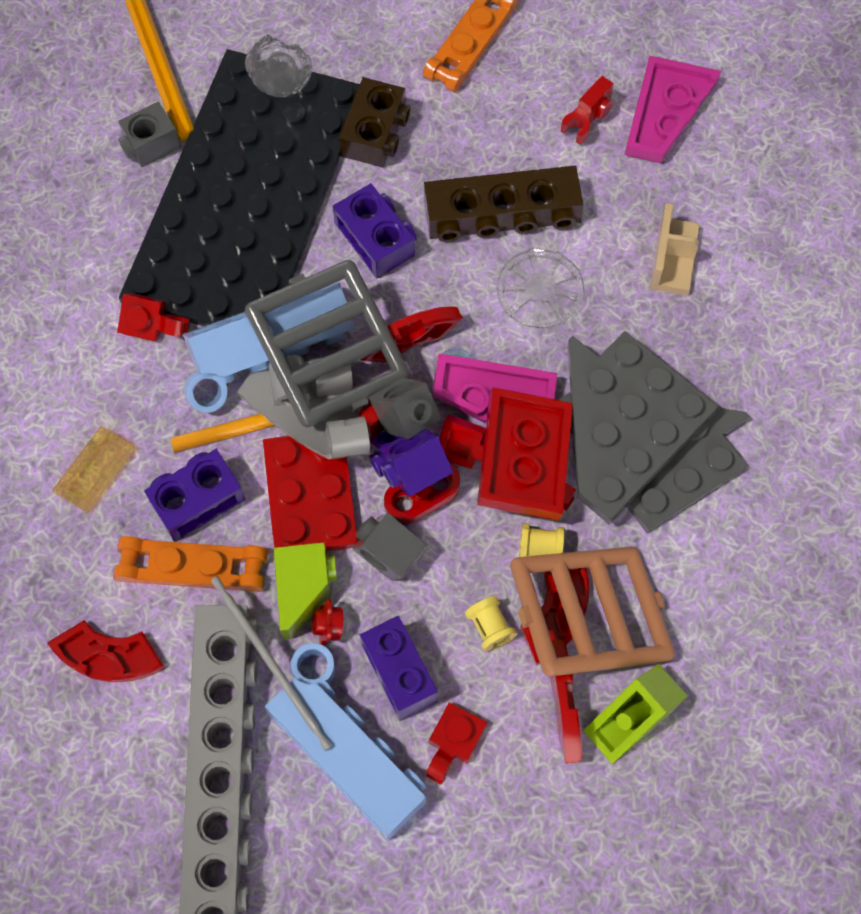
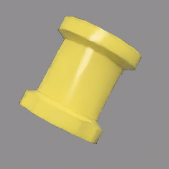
M522 523L519 557L563 553L564 527H557L555 531L530 528L529 524Z
M497 596L485 598L465 611L467 619L473 621L483 640L481 647L484 652H489L513 640L518 634L514 627H509L499 608L501 603Z

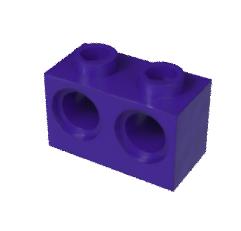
M372 183L332 206L335 225L376 279L415 256V241L417 237L412 226L406 220L400 221L395 214V208L390 198L385 193L379 194ZM363 214H371V215H374V216H372V217H370V218H361V217H360V216L363 215ZM387 241L395 243L393 246L388 247L380 245Z
M424 429L410 439L385 432L369 439L373 454L369 455V460L380 478L385 476L392 488L399 487L409 497L454 473L438 437L427 429Z
M217 448L209 453L201 452L193 456L185 467L173 474L165 473L158 476L152 481L150 487L144 490L150 504L174 542L245 501L240 484ZM216 476L221 478L220 483L213 488L202 487L203 482L209 477ZM182 497L185 499L183 505L177 509L166 508L167 503L173 498Z
M399 615L359 634L361 646L399 721L438 702V690Z

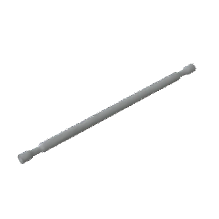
M218 576L214 577L211 580L212 584L220 591L224 602L308 727L316 734L325 751L329 750L332 744L324 737L319 725L232 596L223 587Z

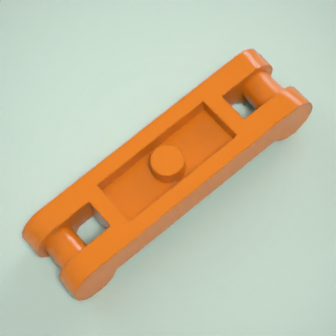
M474 0L436 55L427 61L423 70V77L432 82L437 79L445 83L446 89L456 93L518 5L519 0ZM490 2L499 5V8L496 11L487 7ZM448 63L456 68L450 70L444 66Z
M122 536L119 538L117 551L121 553L120 563L114 567L113 580L117 582L216 589L211 580L218 576L225 590L263 592L265 578L261 576L262 564L267 562V548L256 545L236 547L142 540L132 536ZM138 555L149 556L147 568L136 567ZM234 562L245 563L244 574L233 575Z

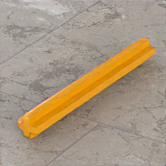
M125 0L165 111L176 128L179 141H186L194 127L146 0Z

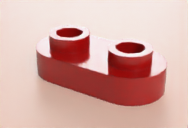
M449 463L454 473L443 478L447 483V487L443 490H436L430 485L409 497L399 487L392 488L390 486L384 495L385 513H389L402 525H409L451 502L458 495L460 489V474L457 468ZM402 499H407L413 505L409 510L403 511L397 507V503Z

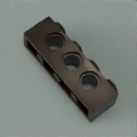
M576 165L424 182V204L429 239L453 242L465 235L477 234L480 238H490L496 236L501 231L515 230L519 234H527L535 231L537 227L553 226L555 229L564 230L571 228L575 223H581L584 204ZM535 201H545L548 204L541 205L535 203ZM498 205H507V206H509L510 208L501 209V208H498L497 206H498ZM460 209H469V210H471L472 212L462 213V212H459L458 210H460Z

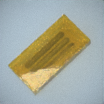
M100 426L52 489L53 493L88 514L135 451L134 445Z

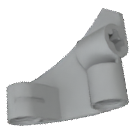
M299 355L285 356L292 371L322 359L316 358L305 361ZM270 362L268 369L253 373L250 371L237 392L242 399L272 424L324 458L330 460L370 453L369 433L365 417H357L356 411L352 412L351 408L311 427L302 426ZM350 364L300 386L311 408L353 389Z

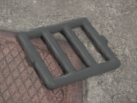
M351 260L340 262L309 277H305L302 273L289 279L288 286L254 300L245 306V314L300 424L304 427H311L350 408L352 412L368 406V400L371 395L402 377L408 379L411 377V372L356 264ZM342 279L346 280L355 300L274 335L264 314ZM363 314L373 336L296 371H292L282 350ZM379 350L382 351L391 372L313 408L310 407L300 386Z

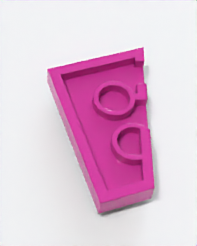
M649 55L625 155L662 163L719 81L722 71Z
M439 353L436 360L432 397L486 424L489 395L493 387L555 399L557 373Z

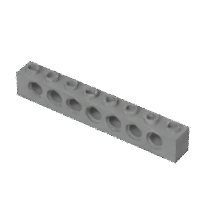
M195 605L179 914H208L212 910L217 909L222 910L224 914H240L248 912L249 885L241 884L242 865H249L251 858L250 837H243L244 819H251L252 792H245V774H253L254 749L253 747H246L247 730L255 729V703H248L249 687H256L257 662L256 660H250V644L253 643L227 605ZM238 605L259 636L258 619H251V613L247 605ZM232 644L237 647L236 654L230 660L219 661L216 659V653L221 646ZM224 686L235 688V695L230 702L226 704L214 702V695L218 689ZM221 729L233 731V740L227 747L218 749L212 746V738L217 731ZM219 773L230 774L232 782L228 790L220 794L210 791V782L215 775ZM219 817L229 819L230 829L227 835L219 840L210 839L208 836L209 824ZM216 863L226 864L228 876L225 882L218 887H209L206 883V872L209 867Z

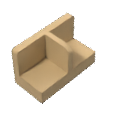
M665 203L659 225L650 289L688 296L694 259L699 246L697 237L700 223L671 219L673 204Z

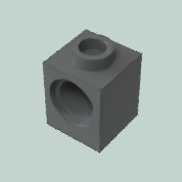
M159 101L118 121L123 134L122 137L118 138L120 146L126 157L130 159L135 156L141 167L181 148L176 128Z
M402 377L369 397L384 432L410 439L442 419L426 382Z
M385 513L376 519L370 516L361 525L355 534L360 540L352 550L392 581L402 578L426 544L393 516Z

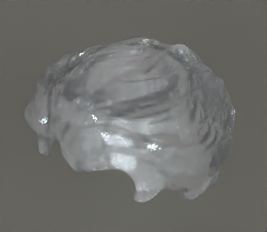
M266 35L257 41L245 59V67L253 84L261 92H266L267 95L275 97H287L299 92L307 84L312 74V60L298 44L287 45L282 40L272 38L270 35Z

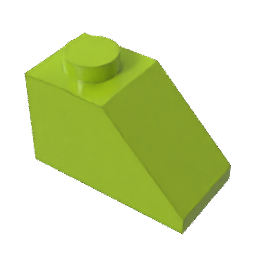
M324 543L273 548L279 625L283 640L293 639L313 615L314 610H317L330 595L329 582L337 581L335 556H327Z
M657 664L637 677L583 731L609 762L613 764L666 719L688 696L660 664Z

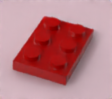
M495 387L492 388L488 403L477 499L478 506L559 521L564 509L573 403Z
M290 436L263 439L274 548L324 543L326 551L353 548L358 540L355 536L356 524L347 457L329 460L308 449Z

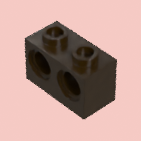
M362 77L339 136L341 157L384 168L387 157H394L399 145V135H396L399 126L405 127L410 116L411 105L406 104V88ZM374 138L376 140L367 141L366 139Z

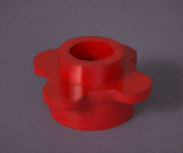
M326 599L325 604L320 605L319 610H314L312 633L319 636V644L325 646L326 641H340L344 623L342 607L332 606V601Z

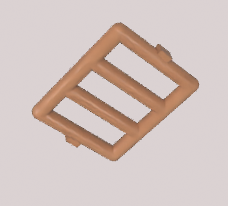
M630 546L516 557L511 561L510 569L522 604L521 609L518 611L523 628L529 627L542 671L546 676L553 677L671 661L674 658L675 650L661 614V610L665 607L660 591L653 592L637 548ZM626 564L655 646L634 648L606 566ZM589 567L617 649L616 651L596 653L568 569ZM551 571L578 655L557 658L530 573Z

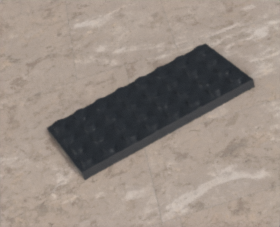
M226 49L195 120L194 129L188 136L118 297L120 303H122L123 294L133 293L166 301L164 313L189 318L190 323L204 327L243 313L248 303L288 286V280L294 277L341 157L339 136L360 84Z

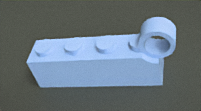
M336 282L264 315L274 335H277L347 302L341 284ZM245 312L183 334L196 372L192 373L185 381L184 395L188 403L200 412H214L223 406L227 399L226 383L235 379L234 373L247 368L252 373L268 368L269 360ZM350 319L282 351L284 355L301 356L310 351L308 346L323 341L324 345L339 342L346 338L345 332L355 329L353 320ZM202 379H213L218 387L216 397L209 403H199L195 401L193 396L195 385Z
M305 644L298 648L292 656L291 671L294 679L290 684L319 725L324 737L332 744V747L327 751L323 749L320 740L308 727L284 689L267 703L265 708L271 718L372 825L389 840L426 804V796L422 793L426 786L409 768L403 773L391 761L396 755L381 738L377 736L372 741L361 730L365 723L351 707L347 705L342 710L331 699L335 694L334 690L330 687L336 672L333 656L321 644ZM319 656L326 660L328 663L327 669L321 677L307 679L299 673L300 665L307 657Z

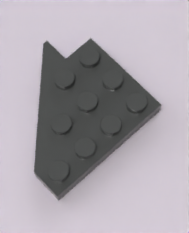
M626 331L599 357L574 336L568 340L567 346L571 403H573L572 424L577 498L608 525L705 425L718 408L715 403Z
M570 392L558 400L571 402ZM718 407L716 413L626 506L647 534L746 470V463L724 436L748 422L750 416L747 412ZM571 417V428H570V432L573 434V424H572V417Z

